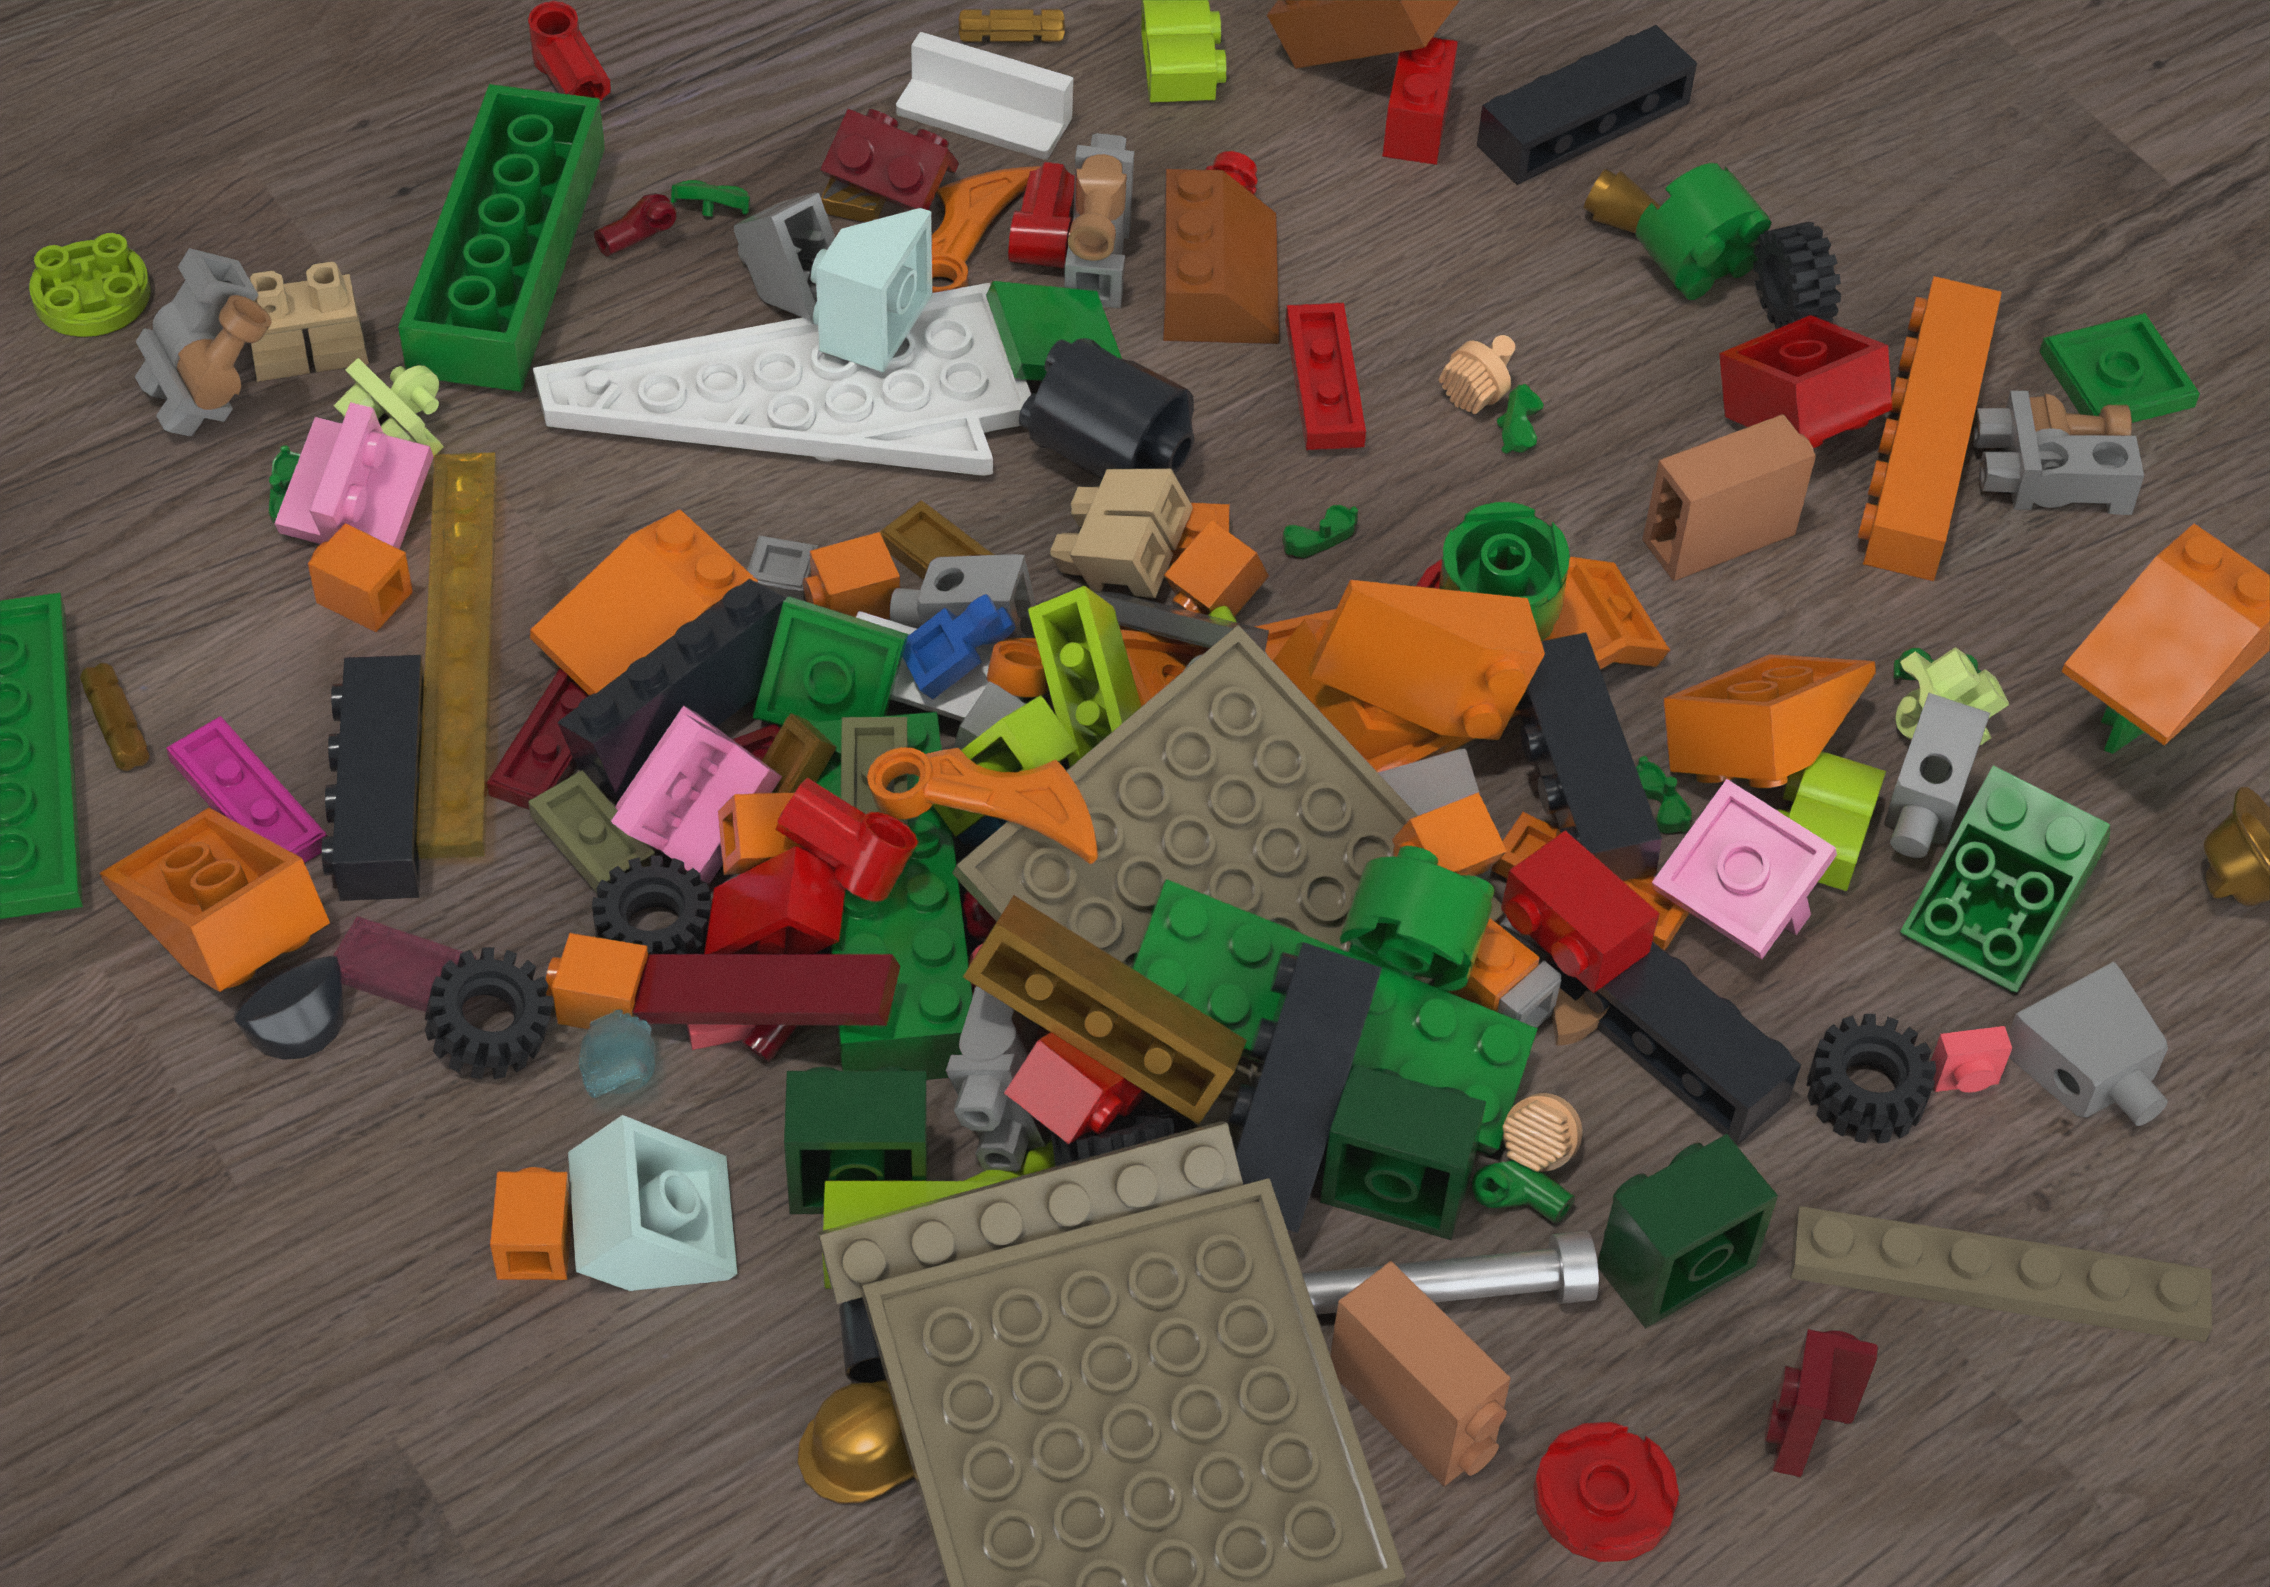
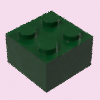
M1352 1064L1330 1129L1320 1203L1452 1240L1473 1171L1486 1101L1469 1097L1466 1093L1456 1088H1437L1408 1080L1388 1069H1369Z
M823 1066L814 1067L807 1071H787L784 1149L790 1214H824L825 1181H927L926 1071H908L894 1066L883 1067L876 1071H839Z
M1728 1134L1705 1146L1702 1143H1694L1679 1152L1669 1166L1649 1177L1644 1173L1637 1174L1625 1181L1613 1195L1608 1223L1604 1230V1238L1597 1262L1598 1269L1646 1329L1756 1266L1778 1195Z

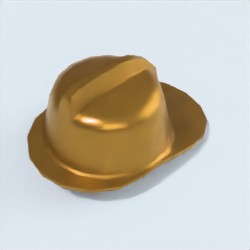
M2240 787L2235 794L2233 812L2207 835L2204 840V852L2210 863V867L2206 872V881L2213 898H2223L2232 895L2239 903L2247 907L2270 900V808L2249 787Z
M885 1379L874 1383H853L837 1389L821 1404L815 1418L808 1424L799 1442L798 1465L805 1483L820 1497L839 1504L863 1503L883 1495L895 1486L915 1477L892 1396Z

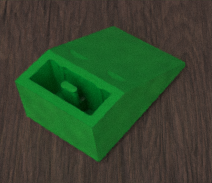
M1993 765L1904 923L1900 934L2017 994L2077 900L2109 843L2111 824Z

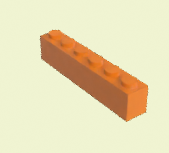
M1933 276L1927 299L1916 296L1907 330L1917 332L1918 336L1917 339L1906 336L1898 366L1899 371L1908 373V378L1896 377L1892 392V410L1890 412L1898 413L1899 415L1897 420L1886 418L1878 453L1889 455L1887 462L1876 460L1868 490V495L1879 497L1877 505L1866 503L1857 538L1868 540L1863 565L1934 581L1948 535L2001 291Z

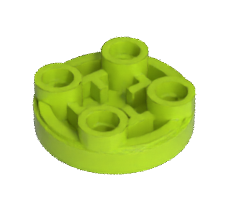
M106 233L100 235L95 240L75 242L63 247L58 245L46 246L39 250L34 257L36 268L29 284L32 303L39 319L46 326L59 333L77 337L108 334L130 324L143 312L148 304L151 286L146 266L140 256L128 247L126 239L120 234Z

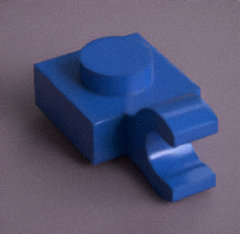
M985 594L971 602L958 617L947 608H944L908 636L903 659L919 690L931 699H935L982 663L975 650L976 647L1004 640L1015 630L1016 626L1007 609L1001 607L997 610L990 596Z

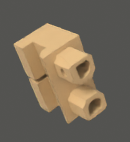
M335 262L313 264L306 271L307 281L284 284L282 275L275 271L251 275L250 281L258 293V297L254 302L269 314L272 321L263 338L256 343H251L257 382L310 374L303 329H308L316 372L348 368L357 358L365 365L369 364L362 323L350 274L342 275Z
M1107 469L1100 486L1077 488L1071 502V514L1078 526L1081 527L1079 533L1057 534L1050 550L1051 557L1061 573L1083 576L1092 591H1102L1105 583L1128 585L1135 597L1156 598L1164 574L1173 557L1171 550H1176L1193 506L1171 469Z

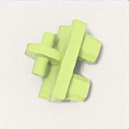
M359 358L345 369L356 383L334 405L344 418L350 402L374 408L378 419L383 414L389 417L381 425L382 431L386 435L430 446L433 456L444 448L440 441L425 428V423L415 414L420 411L432 414L439 406V402L435 398L439 390V380L437 375L426 366H414L406 370L402 366L396 367L390 374V379L394 382L391 389Z
M1956 647L1932 663L1916 651L1900 661L1904 671L1918 680L1920 688L1910 692L1902 699L1896 712L1897 728L1910 740L1913 738L1928 693L1989 712V718L2009 705L1996 677L1986 669L1977 674L1966 654ZM1987 727L1985 728L1980 745L1991 739Z

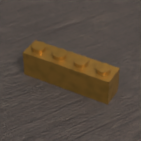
M1015 895L1011 898L963 976L969 982L1197 1124H1200L1235 1072L1247 1041Z

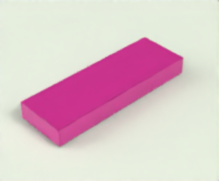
M221 716L166 747L170 762L213 810L303 858L304 863L322 853V839L327 837V834Z

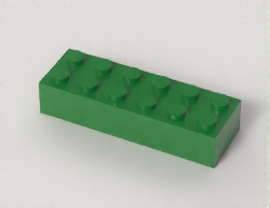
M494 84L488 85L398 326L406 370L414 366H426L437 375L439 381L522 392L605 150L599 98Z
M937 712L882 716L907 717V748L917 749L924 754L942 750ZM842 720L810 722L837 747L816 783L841 798ZM908 774V790L918 783L919 776ZM932 805L929 810L921 815L908 819V827L916 835L918 843L886 899L883 901H870L860 898L845 889L839 942L830 945V954H893L901 967L887 1026L837 1025L842 1071H876L883 1067L894 1066L908 1071H926V1080L949 1078L946 1068L950 1056L962 1055L959 1048L960 1036L972 1001L971 982L963 978L969 966L958 879L952 874L956 867L952 831Z

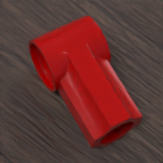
M557 1L544 2L536 6L530 12L528 18L534 66L540 72L549 76L558 93L599 98L601 102L606 95L611 93L610 79L580 32L576 11L570 5Z
M1044 162L1042 167L1030 171L1021 211H1015L1012 218L1008 246L1009 262L1065 269L1069 246L1068 238L1072 225L1071 216L1074 207L1075 175L1069 173L1064 164Z
M806 778L799 785L792 798L786 804L775 828L781 834L836 867L834 873L841 885L856 896L870 901H883L888 897L918 843L913 831L900 820L881 812L865 814L809 778Z

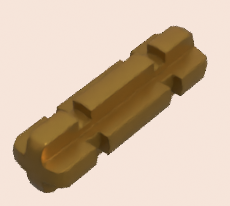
M963 9L959 14V37L963 42H982V37H990V42H1033L1034 37H1041V42H1060L1065 34V18L1063 11L1060 9H1041V15H1033V9H990V15H982V9Z
M99 663L94 668L86 667L80 675V680L86 697L92 705V711L104 739L110 747V753L116 767L123 771H129L135 766H144L150 756L141 731L138 730L136 719L123 689L118 684L119 680L113 667L107 663Z

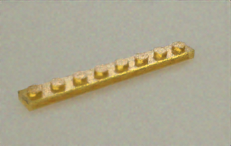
M495 452L434 455L417 848L420 859L485 856L486 782L488 781L498 473Z

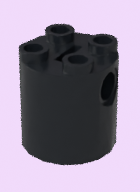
M1090 338L1077 339L1072 344L1060 339L1054 344L1045 361L1047 374L1041 382L1038 392L1033 393L1027 398L1019 414V424L1029 430L1030 439L1035 445L1056 451L1082 470L1101 480L1107 469H1171L1174 475L1180 471L1186 463L1194 444L1192 429L1194 396L1187 388L1135 361L1117 358Z

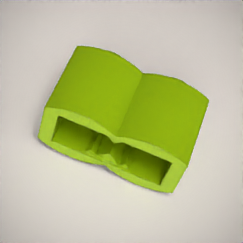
M1142 0L1140 26L1149 101L1215 100L1217 83L1226 82L1225 50H1215V44H1220L1219 11H1210L1208 0Z
M1821 751L1811 766L1789 776L1783 799L1793 802L1791 811L1787 812L1780 809L1777 811L1836 847L1837 856L1818 882L1847 891L1886 771Z

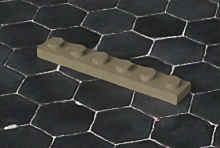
M1220 1121L817 1233L834 1299L839 1304L861 1298L862 1286L1234 1188L1243 1185L1228 1123Z
M1802 1206L1798 1207L1794 1219L1790 1279L2206 1342L2212 1330V1272L2208 1268Z

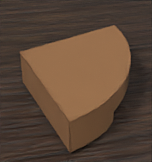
M1559 988L1556 1006L1553 1008L1551 1015L1556 1046L1572 1044L1587 1037L1588 1034L1597 1029L1599 1020L1607 1013L1610 1006L1602 1013H1596L1587 1006L1584 994L1575 1001Z

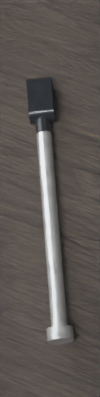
M1588 1231L1552 1234L1549 1240V1249L1395 1264L1434 1303L1553 1290L1558 1303L1563 1304L1596 1300L1599 1288L1596 1251ZM1384 1265L1303 1273L1302 1275L1316 1315L1337 1313L1338 1301ZM863 1297L843 1302L839 1307L846 1377L855 1383H874L886 1380Z

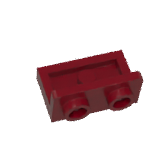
M847 109L820 171L826 177L905 209L914 210L922 208L929 210L945 172L948 171L955 174L959 162L948 149L949 142L933 132L918 129L917 134L913 135L898 129L899 122L880 111L869 109L867 114L863 115Z
M1807 1330L1795 1367L1784 1366L1777 1400H1772L1769 1410L1765 1442L1777 1444L1773 1465L1774 1472L1796 1477L1802 1476L1822 1419L1845 1424L1853 1422L1877 1361L1878 1346L1876 1344L1861 1341L1854 1335L1843 1331L1820 1332Z

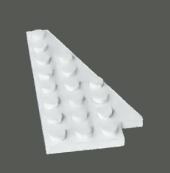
M990 283L932 293L931 298L884 372L819 351L818 325L814 324L813 318L805 319L803 317L533 368L536 390L545 423L548 427L814 456L816 459L826 462L840 459L982 476L993 474V457L984 433L1021 426L1019 424V414L1023 404L1031 395L1026 379L1014 378L986 297L991 285Z

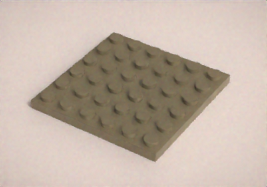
M1237 625L1067 770L1087 805L1093 823L1098 847V858L1093 864L1087 863L1063 845L1041 833L1008 821L958 863L952 874L996 921H998L1011 898L1015 895L1130 968L1160 887L1166 879L1348 952L1351 943L1348 941L1341 944L1339 938L1366 863L1375 858L1394 856L1393 849L1395 845L1392 839L1409 819L1418 815L1249 635ZM1493 896L1491 901L1492 911L1489 919L1491 918L1493 921H1496L1504 912L1501 911L1502 904ZM1420 976L1414 977V979L1426 984L1432 980ZM1240 1056L1235 1072L1200 1124L1195 1123L1170 1106L1168 1107L1189 1130L1220 1121L1228 1123L1232 1142L1234 1143L1239 1126L1228 1122L1232 1104L1240 1083L1252 1086L1259 1063Z
M1270 1178L862 1286L863 1301L947 1587H1398L1406 1579Z

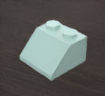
M918 208L842 228L828 250L821 249L818 252L811 270V281L816 284L817 302L813 312V322L818 325L819 351L881 372L885 371L932 296L931 211Z
M621 1115L568 1152L576 1272L628 1291L726 1281L737 1275L727 1158L725 1155L624 1115Z

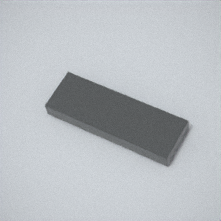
M1093 591L1114 607L1118 623L1121 626L1211 648L1239 625L1265 652L1269 630L1121 593Z

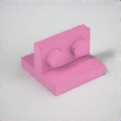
M350 402L342 424L315 417L274 524L280 534L321 544L329 541L346 523L400 549L434 457L430 446L388 436L383 433L375 410L371 407Z
M683 706L616 804L615 808L618 812L611 822L627 835L661 850L671 859L675 858L683 861L684 868L687 871L694 868L701 874V880L710 884L723 865L718 810L734 794L772 793L782 776L698 713Z
M1726 779L1654 878L1652 885L1655 891L1758 958L1763 959L1784 928L1797 935L1809 919L1811 912L1807 896L1835 859L1837 852L1836 847Z

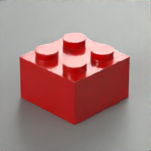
M1812 315L1719 353L1725 417L1747 427L1784 414L1795 430L1809 440L1812 448H1816L1823 443L1824 439L1845 430L1862 428L1869 423L1870 419L1892 410L1888 345Z

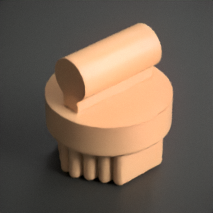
M1505 335L1497 336L1490 348L1478 341H1467L1451 355L1450 362L1445 365L1439 377V382L1443 383L1442 388L1447 390L1446 395L1451 396L1449 400L1451 403H1454L1455 407H1460L1462 410L1466 409L1467 412L1472 411L1473 414H1477L1486 405L1495 404L1509 392L1511 378L1506 366L1515 350V343L1510 337Z
M1549 1093L1534 1094L1518 1102L1509 1111L1502 1126L1505 1147L1508 1150L1507 1157L1535 1172L1552 1171L1561 1167L1574 1157L1582 1141L1583 1129L1576 1110L1565 1099Z

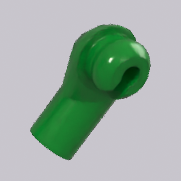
M1506 1161L1484 1166L1475 1173L1472 1179V1191L1480 1204L1488 1208L1530 1205L1555 1224L1559 1223L1566 1216L1575 1201L1573 1194L1541 1171L1535 1172L1516 1161Z

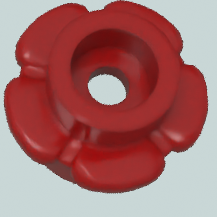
M1235 151L1222 152L1215 157L1213 165L1207 166L1205 169L1223 170L1253 195L1256 193L1257 189L1255 186L1258 182L1256 177L1257 166L1251 158Z

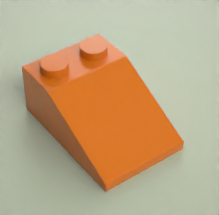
M679 509L636 531L624 540L530 629V639L588 695H592L624 673L634 661L645 657L675 635L682 625L695 620L723 599L730 589L743 584L748 579L757 583L758 580Z
M2194 523L2153 559L2064 663L2061 672L2165 746L2270 651V575Z
M1350 580L1308 669L1311 678L1439 735L1499 740L1545 652L1528 598Z
M1769 654L1665 697L1664 708L1670 772L1696 774V780L1701 783L1725 782L1726 779L1731 780L1736 777L1749 779V785L1755 788H1772L1786 784L1788 782L1787 776L1811 766L1876 674L1875 661Z
M211 808L205 809L100 872L104 884L189 974L219 992L245 983L253 977L256 969L282 953L292 952L301 948L309 941L312 934L330 924L303 858Z

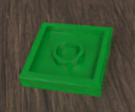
M992 281L986 297L1014 378L1043 381L1047 374L1045 370L1047 355L1054 344L1060 339L1072 344L1077 339L1090 338L1109 353L1122 359L1097 291Z
M2146 313L2045 337L2039 350L2075 408L2082 415L2099 416L2101 409L2106 405H2128L2131 412V420L2134 423L2194 408L2200 395Z
M788 596L783 601L753 718L782 727L790 713L809 722L842 720V717L886 716L909 634Z

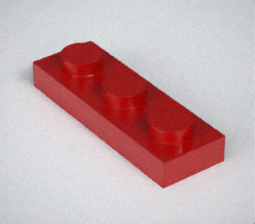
M1344 303L1287 305L1285 323L1306 450L1364 447L1366 427Z

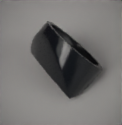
M337 956L315 958L283 969L266 978L243 997L236 1007L234 1020L252 1046L270 1057L282 1060L300 1059L322 1051L336 1038L343 1024L341 970Z

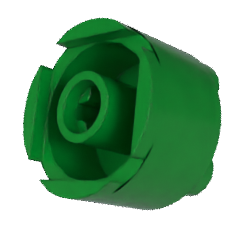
M1707 163L1698 166L1675 179L1665 188L1671 197L1659 209L1651 202L1638 221L1636 238L1675 287L1688 300H1695L1703 296L1713 286L1714 281L1730 273L1734 278H1740L1753 269V261L1759 260L1754 254L1755 245L1759 244L1757 239L1760 234H1764V231H1768L1772 224L1766 212L1726 166L1722 170L1717 163Z
M1495 502L1474 508L1465 514L1464 521L1453 531L1451 528L1445 538L1439 589L1528 598L1541 641L1545 640L1552 633L1553 626L1558 620L1563 606L1570 559L1568 543L1563 532L1553 522L1549 526L1546 522L1536 517V510L1523 504Z
M1402 846L1397 857L1387 856L1370 860L1363 869L1339 938L1340 943L1344 944L1349 941L1351 943L1348 950L1349 953L1411 978L1420 976L1435 979L1433 986L1446 992L1459 990L1466 986L1492 911L1491 901L1495 892L1494 887L1479 877L1459 875L1438 866L1439 860L1433 853L1415 846Z

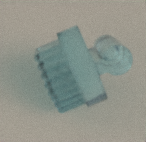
M620 1009L591 1021L589 1031L581 1042L579 1068L583 1075L585 1089L592 1098H597L606 1093H629L641 1088L650 1080L655 1069L656 1046L651 1037V1027L646 1020L639 1021L637 1016L631 1018L630 1013L623 1014V1011Z

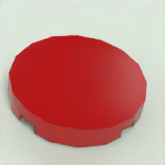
M1613 1422L1583 1423L1558 1435L1548 1447L1546 1454L1541 1458L1533 1486L1537 1515L1553 1539L1573 1554L1598 1562L1629 1561L1654 1549L1670 1529L1679 1498V1490L1674 1467L1662 1448L1647 1436L1643 1440L1635 1434L1628 1433L1629 1427Z

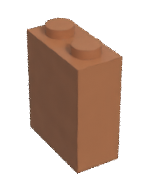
M1784 414L1659 460L1642 540L1673 581L1679 580L1794 536L1815 463L1816 455L1811 443L1804 435L1799 434Z
M1392 1261L1388 1262L1338 1301L1330 1357L1339 1382L1443 1487L1462 1472L1472 1476L1483 1469L1492 1460L1499 1448L1496 1441L1500 1425L1507 1414L1504 1406L1511 1378Z

